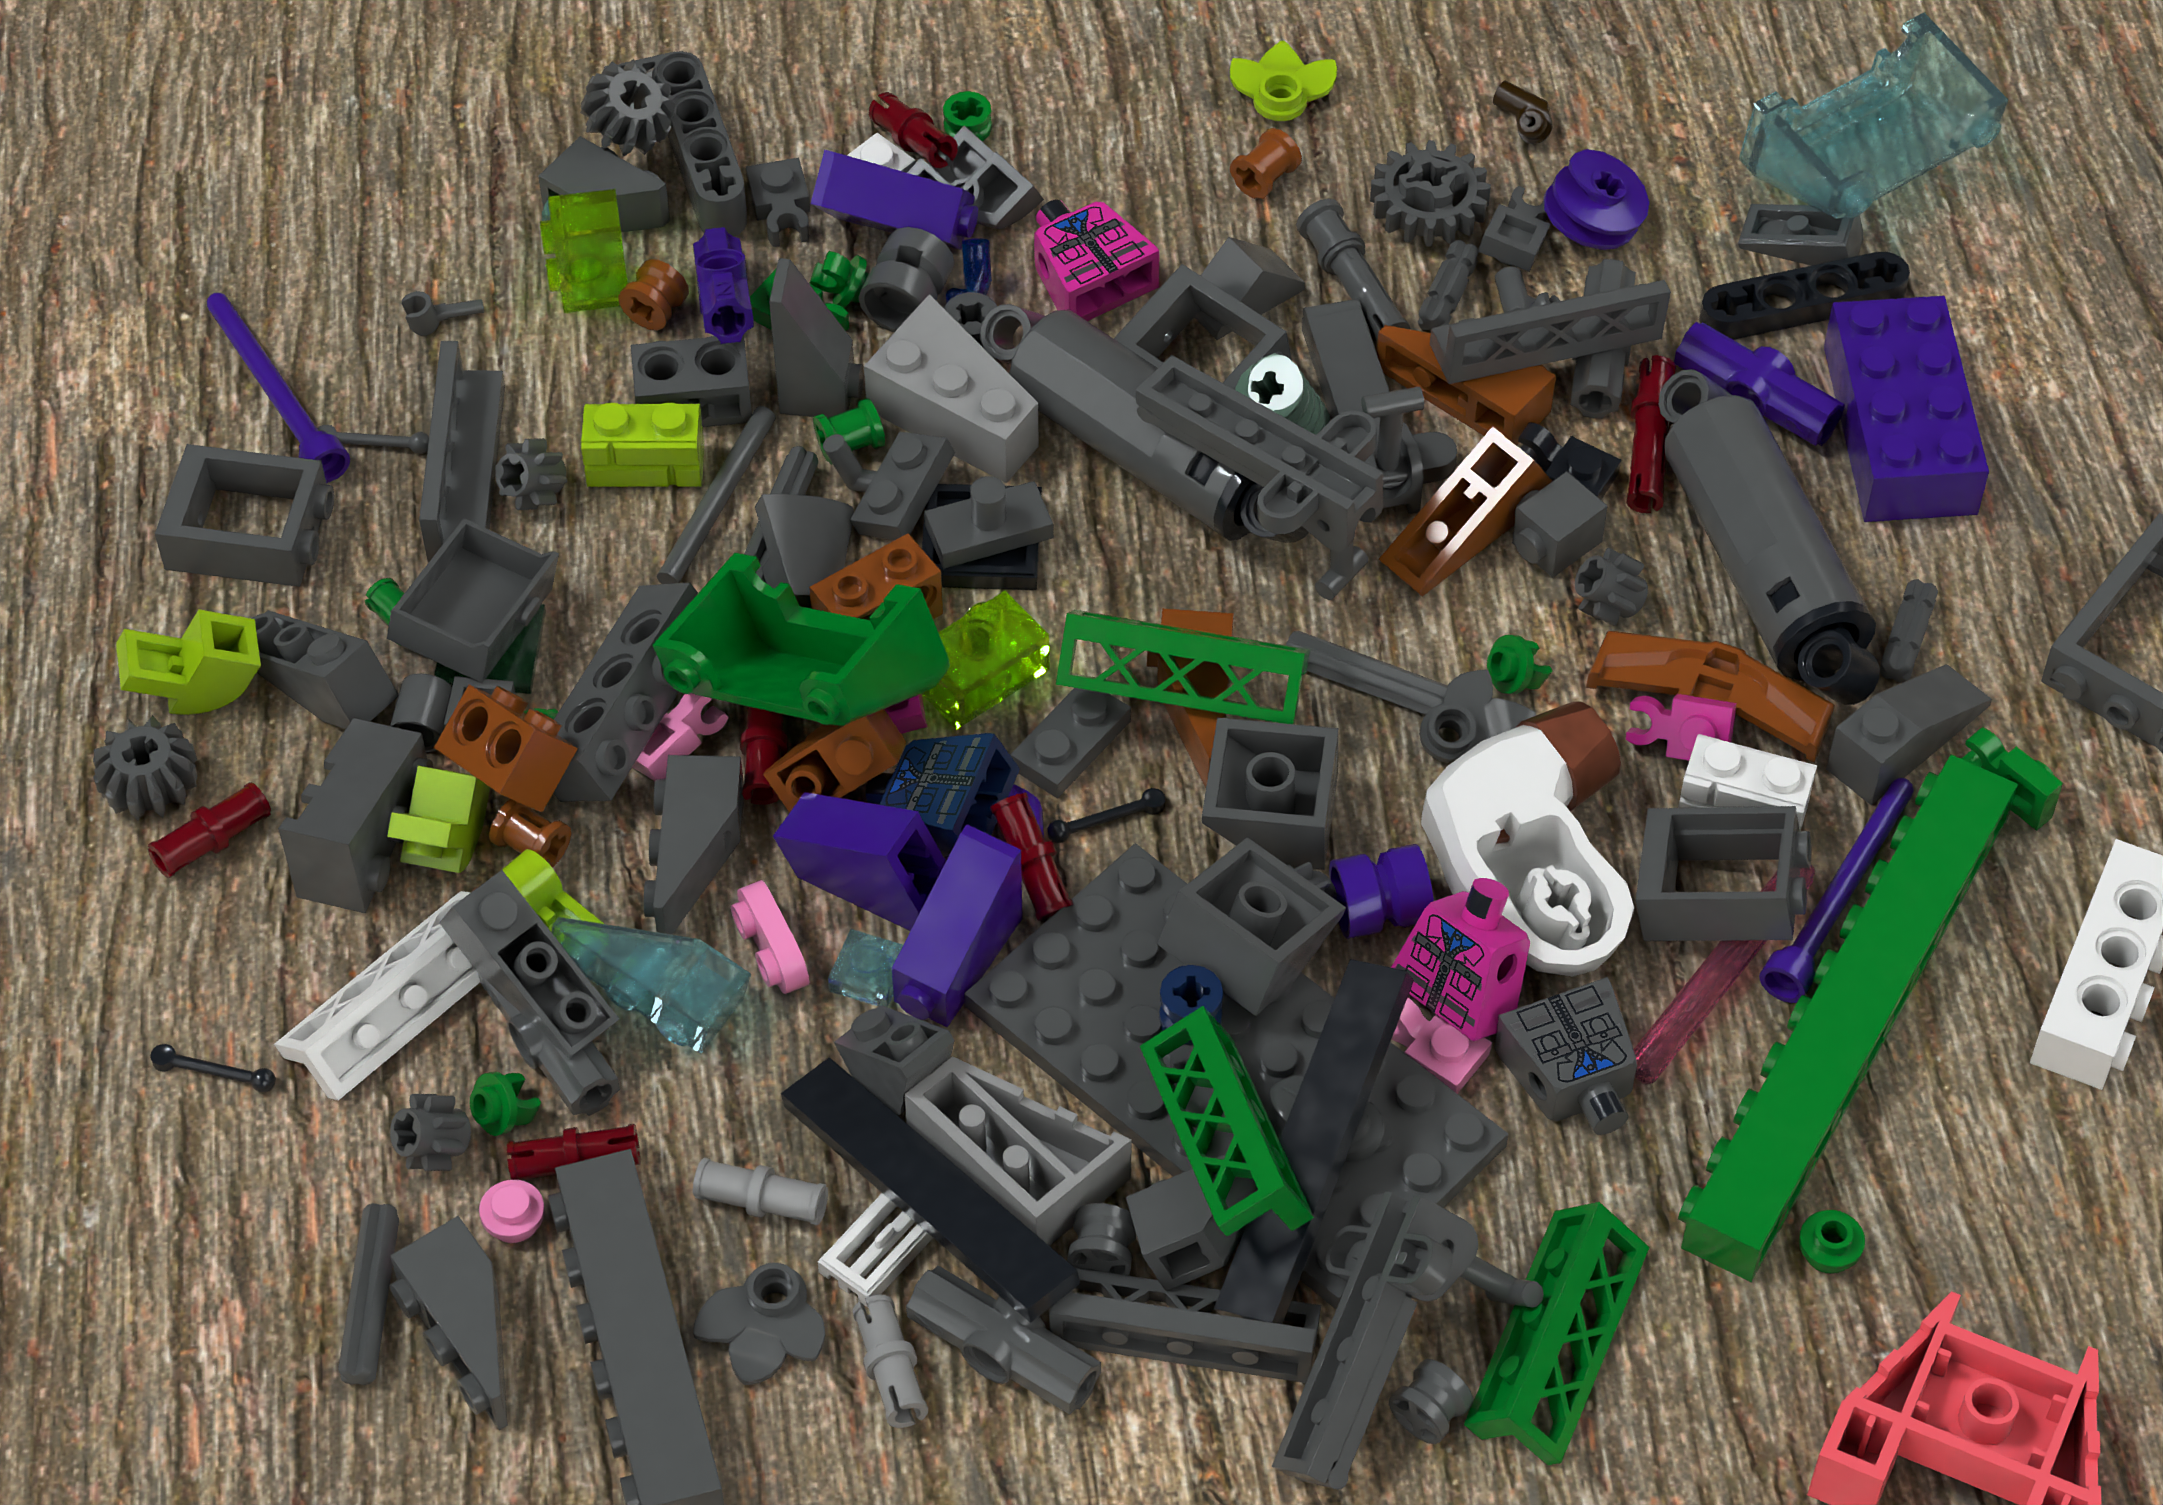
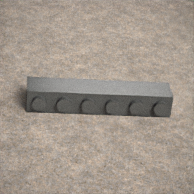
M628 1149L556 1167L560 1192L548 1195L556 1232L569 1230L573 1247L562 1250L570 1287L583 1285L588 1303L576 1305L584 1342L587 1344L598 1341L602 1359L590 1362L599 1401L609 1398L613 1400L616 1417L605 1419L613 1457L615 1459L627 1456L631 1475L620 1478L625 1504L724 1505L721 1483L632 1151Z

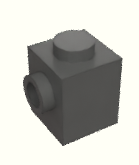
M1565 472L1540 491H1530L1518 503L1515 509L1512 544L1516 546L1519 554L1526 561L1532 564L1536 563L1553 578L1603 541L1608 506L1572 475Z

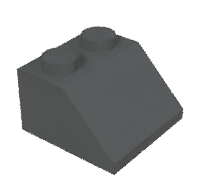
M1217 717L1202 811V823L1236 846L1248 837L1286 865L1290 864L1292 867H1298L1309 862L1312 864L1313 869L1325 870L1338 778L1339 728Z
M1247 837L1178 891L1157 944L1184 965L1202 966L1214 972L1221 981L1223 993L1256 1016L1291 987L1341 919L1346 907Z

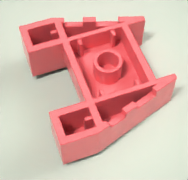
M1951 1291L1921 1322L1920 1328L1898 1350L1894 1349L1879 1364L1875 1374L1860 1389L1856 1387L1841 1402L1820 1451L1807 1494L1829 1505H1878L1898 1456H1901L2018 1505H2101V1486H2098L2100 1431H2097L2096 1403L2099 1394L2098 1349L2088 1346L2078 1374H2075L1953 1325L1952 1321L1961 1295Z

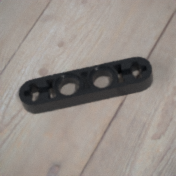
M1886 251L1874 252L1717 285L1710 288L1704 294L1699 322L1700 324L1703 322L1732 340L1826 321L1830 318L1833 302L1904 298L1910 276L1909 265L1903 258L1894 253ZM1822 284H1834L1841 287L1845 294L1839 297H1828L1819 293L1816 288ZM1770 295H1782L1790 299L1793 304L1787 308H1774L1768 305L1764 298Z

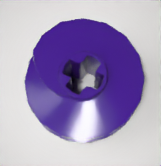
M1590 149L1577 152L1570 158L1569 166H1565L1560 170L1553 184L1546 190L1543 197L1544 210L1551 223L1559 231L1583 246L1599 250L1617 249L1630 242L1646 219L1649 209V199L1645 186L1636 173L1620 159L1603 151Z

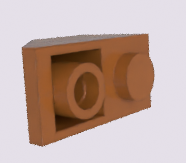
M885 709L844 726L822 724L769 767L763 775L790 813L804 792L841 798L896 765L906 745V740Z

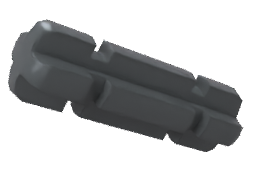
M1456 240L1450 244L1445 255L1447 260L1441 263L1427 293L1429 297L1424 299L1419 310L1420 318L1418 325L1421 329L1431 330L1434 327L1449 325L1452 318L1450 314L1456 310L1469 282L1467 277L1472 275L1478 262V248L1473 243L1466 244L1462 240Z
M1914 579L1907 583L1902 604H1900L1889 636L1888 645L1881 660L1880 673L1885 679H1894L1899 683L1910 679L1929 618L1936 603L1938 590L1934 584L1923 583L1919 579Z

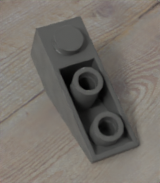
M269 610L251 618L255 619L261 663L257 673L323 722L343 729L348 727L353 718L370 722L398 697L399 694L367 640Z
M668 755L666 779L655 780L654 813L655 815H662L661 829H651L649 835L650 866H657L656 880L645 881L644 916L655 918L658 941L667 942L741 841L744 807L742 788L744 780L741 757Z
M503 870L452 906L439 924L476 971L568 1058L619 1020L615 1012Z
M456 1216L390 1255L397 1281L389 1286L403 1313L409 1319L418 1314L428 1330L423 1332V1336L441 1366H445L452 1362L462 1378L456 1381L457 1386L470 1409L476 1415L486 1411L496 1427L501 1430L508 1425L499 1291L491 1260L461 1218Z

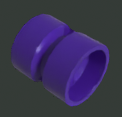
M1417 844L1388 849L1387 852L1380 853L1377 864L1366 854L1335 859L1330 862L1329 878L1336 889L1337 901L1346 907L1338 923L1344 937L1347 939L1380 933L1387 918L1394 926H1402L1404 928L1415 926L1424 909L1434 901L1428 867L1424 855Z

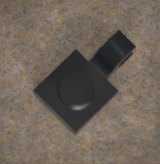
M1529 422L1518 438V442L1523 444L1520 449L1535 460L1552 482L1565 472H1568L1600 500H1602L1619 474L1621 459L1573 436H1570L1564 447L1557 443L1549 430L1539 424Z

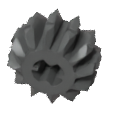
M634 59L626 63L623 69L612 61L604 67L601 74L596 73L589 80L586 86V95L581 102L580 113L589 117L586 123V133H601L603 135L601 139L602 149L615 143L619 145L623 157L631 153L634 147L645 155L648 151L652 150L656 142L660 143L661 140L667 137L671 129V120L676 113L677 103L668 99L671 93V83H656L654 81L656 76L655 67L642 73L638 71Z
M152 715L144 726L137 727L131 720L127 719L124 732L106 731V738L104 740L106 746L94 749L95 775L93 779L97 791L102 793L103 798H107L108 805L113 808L116 814L129 809L130 814L139 821L147 810H154L163 818L166 809L165 805L173 803L185 806V797L187 796L185 790L197 787L196 780L198 775L195 768L197 757L193 744L183 737L182 731L178 729L175 723L161 727L160 722Z

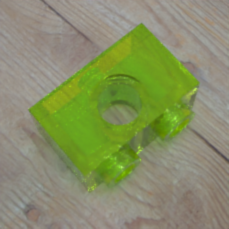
M609 189L548 197L551 220L540 221L544 255L555 253L556 256L555 258L545 259L550 292L561 291L564 313L619 307L618 296L628 282L616 190Z
M1006 590L987 602H979L972 606L962 618L939 632L949 657L950 667L936 687L922 693V695L957 730L1050 670L1049 634Z

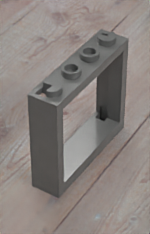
M2159 513L2053 643L2041 682L2062 693L2064 698L2076 701L2104 717L2114 727L2132 733L2155 746L2163 753V693L2083 648L2146 569L2163 578V514Z

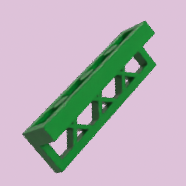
M1073 610L1066 615L1056 685L1276 723L1295 724L1302 676L1307 673L1310 649ZM1077 639L1100 643L1114 662V665L1098 677L1073 674L1072 669ZM1113 645L1135 650L1122 659ZM1144 651L1159 653L1174 673V675L1156 688L1141 685L1126 665ZM1172 656L1195 660L1181 669ZM1203 661L1219 663L1234 685L1215 698L1201 696L1185 674ZM1232 666L1254 670L1240 679ZM1119 670L1128 683L1108 680L1106 678ZM1263 671L1289 675L1284 708L1277 709L1259 706L1245 684ZM1179 680L1187 693L1166 690V688ZM1238 690L1247 703L1224 699Z
M1202 1006L1140 1045V1049L1218 1228L1226 1236H1229L1271 1209L1291 1231L1313 1219L1314 1216L1232 1037L1210 1012ZM1192 1040L1194 1047L1185 1068L1167 1067L1163 1057ZM1195 1086L1213 1088L1214 1090L1204 1114L1186 1112L1185 1110ZM1215 1131L1233 1133L1234 1135L1224 1160L1205 1156ZM1235 1177L1254 1179L1258 1190L1228 1208L1225 1200Z
M1600 1202L1554 1211L1525 1279L1538 1282L1542 1286L1543 1300L1537 1307L1533 1308L1514 1305L1475 1396L1473 1405L1463 1424L1481 1440L1513 1435L1546 1465L1560 1464L1564 1458L1650 1248ZM1607 1238L1623 1252L1613 1276H1608L1603 1254V1247ZM1592 1288L1598 1316L1593 1328L1586 1330L1580 1302L1585 1290ZM1570 1342L1576 1369L1571 1381L1564 1384L1558 1355L1563 1343ZM1544 1397L1548 1398L1553 1421L1548 1436L1531 1422L1540 1398Z

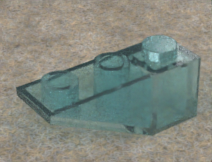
M558 917L553 923L551 933L587 978L604 988L609 999L620 1008L627 1011L636 1010L654 1022L660 1033L676 1045H688L702 1054L744 999L751 973L700 939Z

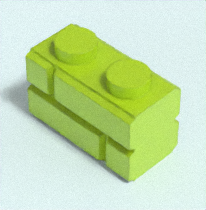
M585 404L581 451L583 464L585 465L584 471L587 487H669L670 485H676L677 487H701L704 462V435L700 404Z

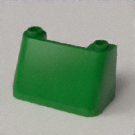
M735 552L652 645L664 669L663 674L666 681L675 690L683 694L692 693L703 697L813 720L824 725L844 726L927 692L936 687L950 667L948 654L921 588L896 584L883 599L884 602L869 617L870 620L799 606L790 584L780 582L776 588L771 587L755 573L761 566L756 556Z

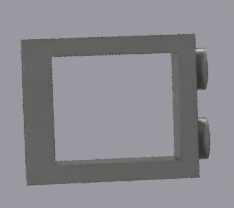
M1183 264L1179 266L1114 338L1158 368L1163 362L1157 358L1201 310L1255 346L1223 382V384L1235 390L1241 375L1251 365L1257 363L1265 356L1276 353L1286 356L1292 361L1287 332Z
M186 444L155 531L164 569L300 587L307 564L314 565L317 560L320 544L318 530L322 519L328 520L332 514L334 489L332 485L326 484L320 460ZM223 490L294 499L281 538L203 528L215 491Z
M1796 806L1648 808L1636 892V905L1643 940H1793L1795 915H1805L1807 908L1805 877H1799L1800 868H1810L1812 855L1810 832L1799 830ZM1779 859L1775 891L1675 892L1679 861Z

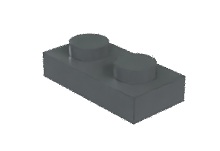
M1074 688L1010 754L1020 768L1018 774L1058 799L1131 722V707L1111 694Z

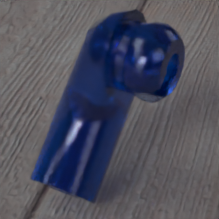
M972 238L962 241L964 289H949L946 293V304L956 295L967 292L980 293L987 296L992 282L990 241L988 239Z

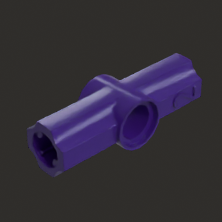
M725 227L705 229L703 237L693 243L700 312L703 316L705 333L717 337L721 344L741 342L745 332L754 327L746 259L742 252L740 238L730 235Z
M1695 322L1685 333L1680 346L1675 352V365L1684 370L1692 369L1702 373L1731 395L1752 400L1762 416L1815 446H1822L1831 437L1836 425L1842 418L1845 404L1797 377L1792 363L1785 355L1774 348L1761 346L1753 352L1705 323Z

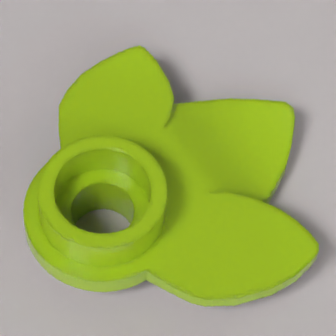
M1284 40L1279 41L1269 49L1260 59L1259 63L1243 58H1233L1230 65V80L1233 86L1241 93L1253 99L1254 107L1260 115L1274 121H1288L1300 116L1306 109L1307 102L1322 98L1333 89L1337 77L1335 60L1324 59L1304 65L1296 52Z

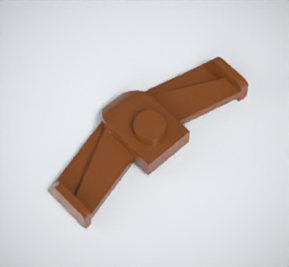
M1607 631L1588 674L1586 688L1590 689L1605 686L1670 695L1682 694L1737 703L1735 718L1738 715L1806 754L1805 758L1815 763L1823 744L1835 707L1830 701L1746 655L1743 649L1718 641L1709 643L1618 631Z

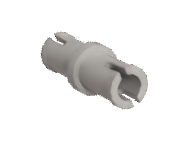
M703 1158L698 1164L695 1173L693 1196L700 1200L707 1199L746 1208L747 1214L754 1217L762 1218L766 1213H771L819 1225L827 1206L828 1187L822 1183L814 1184L775 1175L772 1167L759 1165L755 1170Z
M879 1294L865 1298L870 1315H867L864 1304L858 1302L853 1308V1317L858 1324L867 1352L863 1358L864 1368L867 1376L877 1383L885 1408L887 1423L895 1428L909 1427L916 1424L910 1408H914L919 1420H923L928 1414V1406L923 1399L914 1371V1367L917 1364V1356L912 1344L904 1341L892 1298Z

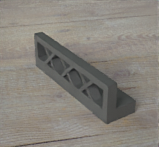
M1665 280L1434 327L1431 328L1429 344L1448 383L1453 384L1662 339L1671 291Z
M441 341L419 516L428 563L463 518L486 529H490L496 473L495 465H497L505 392L503 371L463 370L458 341Z
M1079 1268L1076 1269L1080 1284L1074 1289L1100 1292L1104 1297L1073 1293V1289L1050 1307V1332L1077 1348L1302 1383L1307 1382L1312 1370L1321 1313V1305L1291 1301L1284 1321L1305 1324L1304 1328L1211 1314L1210 1312L1215 1310L1214 1307L1221 1292L1219 1289L1182 1284L1165 1291L1158 1280ZM1149 1300L1165 1302L1169 1307L1146 1304V1302Z

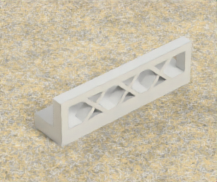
M460 891L274 1044L284 1059L305 1064L328 1098L339 1101L480 983L476 969L439 924L452 906L470 894V892Z

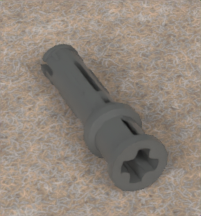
M1323 199L1307 207L1298 217L1296 223L1298 232L1303 238L1311 240L1319 253L1317 259L1321 268L1325 272L1337 276L1351 300L1359 299L1366 323L1373 332L1376 341L1378 342V331L1385 325L1410 329L1409 323L1402 317L1364 258L1365 243L1359 234L1351 232L1343 220L1344 212L1340 203L1335 199Z

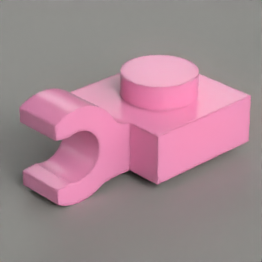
M692 693L684 694L679 704L669 714L665 713L632 768L653 781L665 779L668 755H690L702 743L697 734L711 735L718 732L726 724L729 717L725 712L714 706H711L701 716L703 707L712 698Z
M1409 998L1406 1000L1391 1039L1406 1046L1405 1054L1457 1094L1489 1056L1492 1042L1486 1038L1473 1042L1437 1014L1431 1021H1428L1423 1016L1419 1007Z

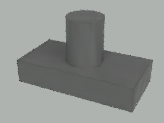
M992 476L981 477L971 485L970 499L924 511L925 527L943 569L1054 538V524L1035 481L1005 489V485L1000 479Z

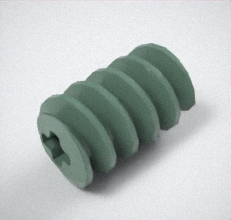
M1273 353L1261 358L1241 375L1235 387V390L1315 435L1330 422V415L1325 404L1321 401L1319 395L1316 394L1314 388L1299 370L1298 366L1286 356Z

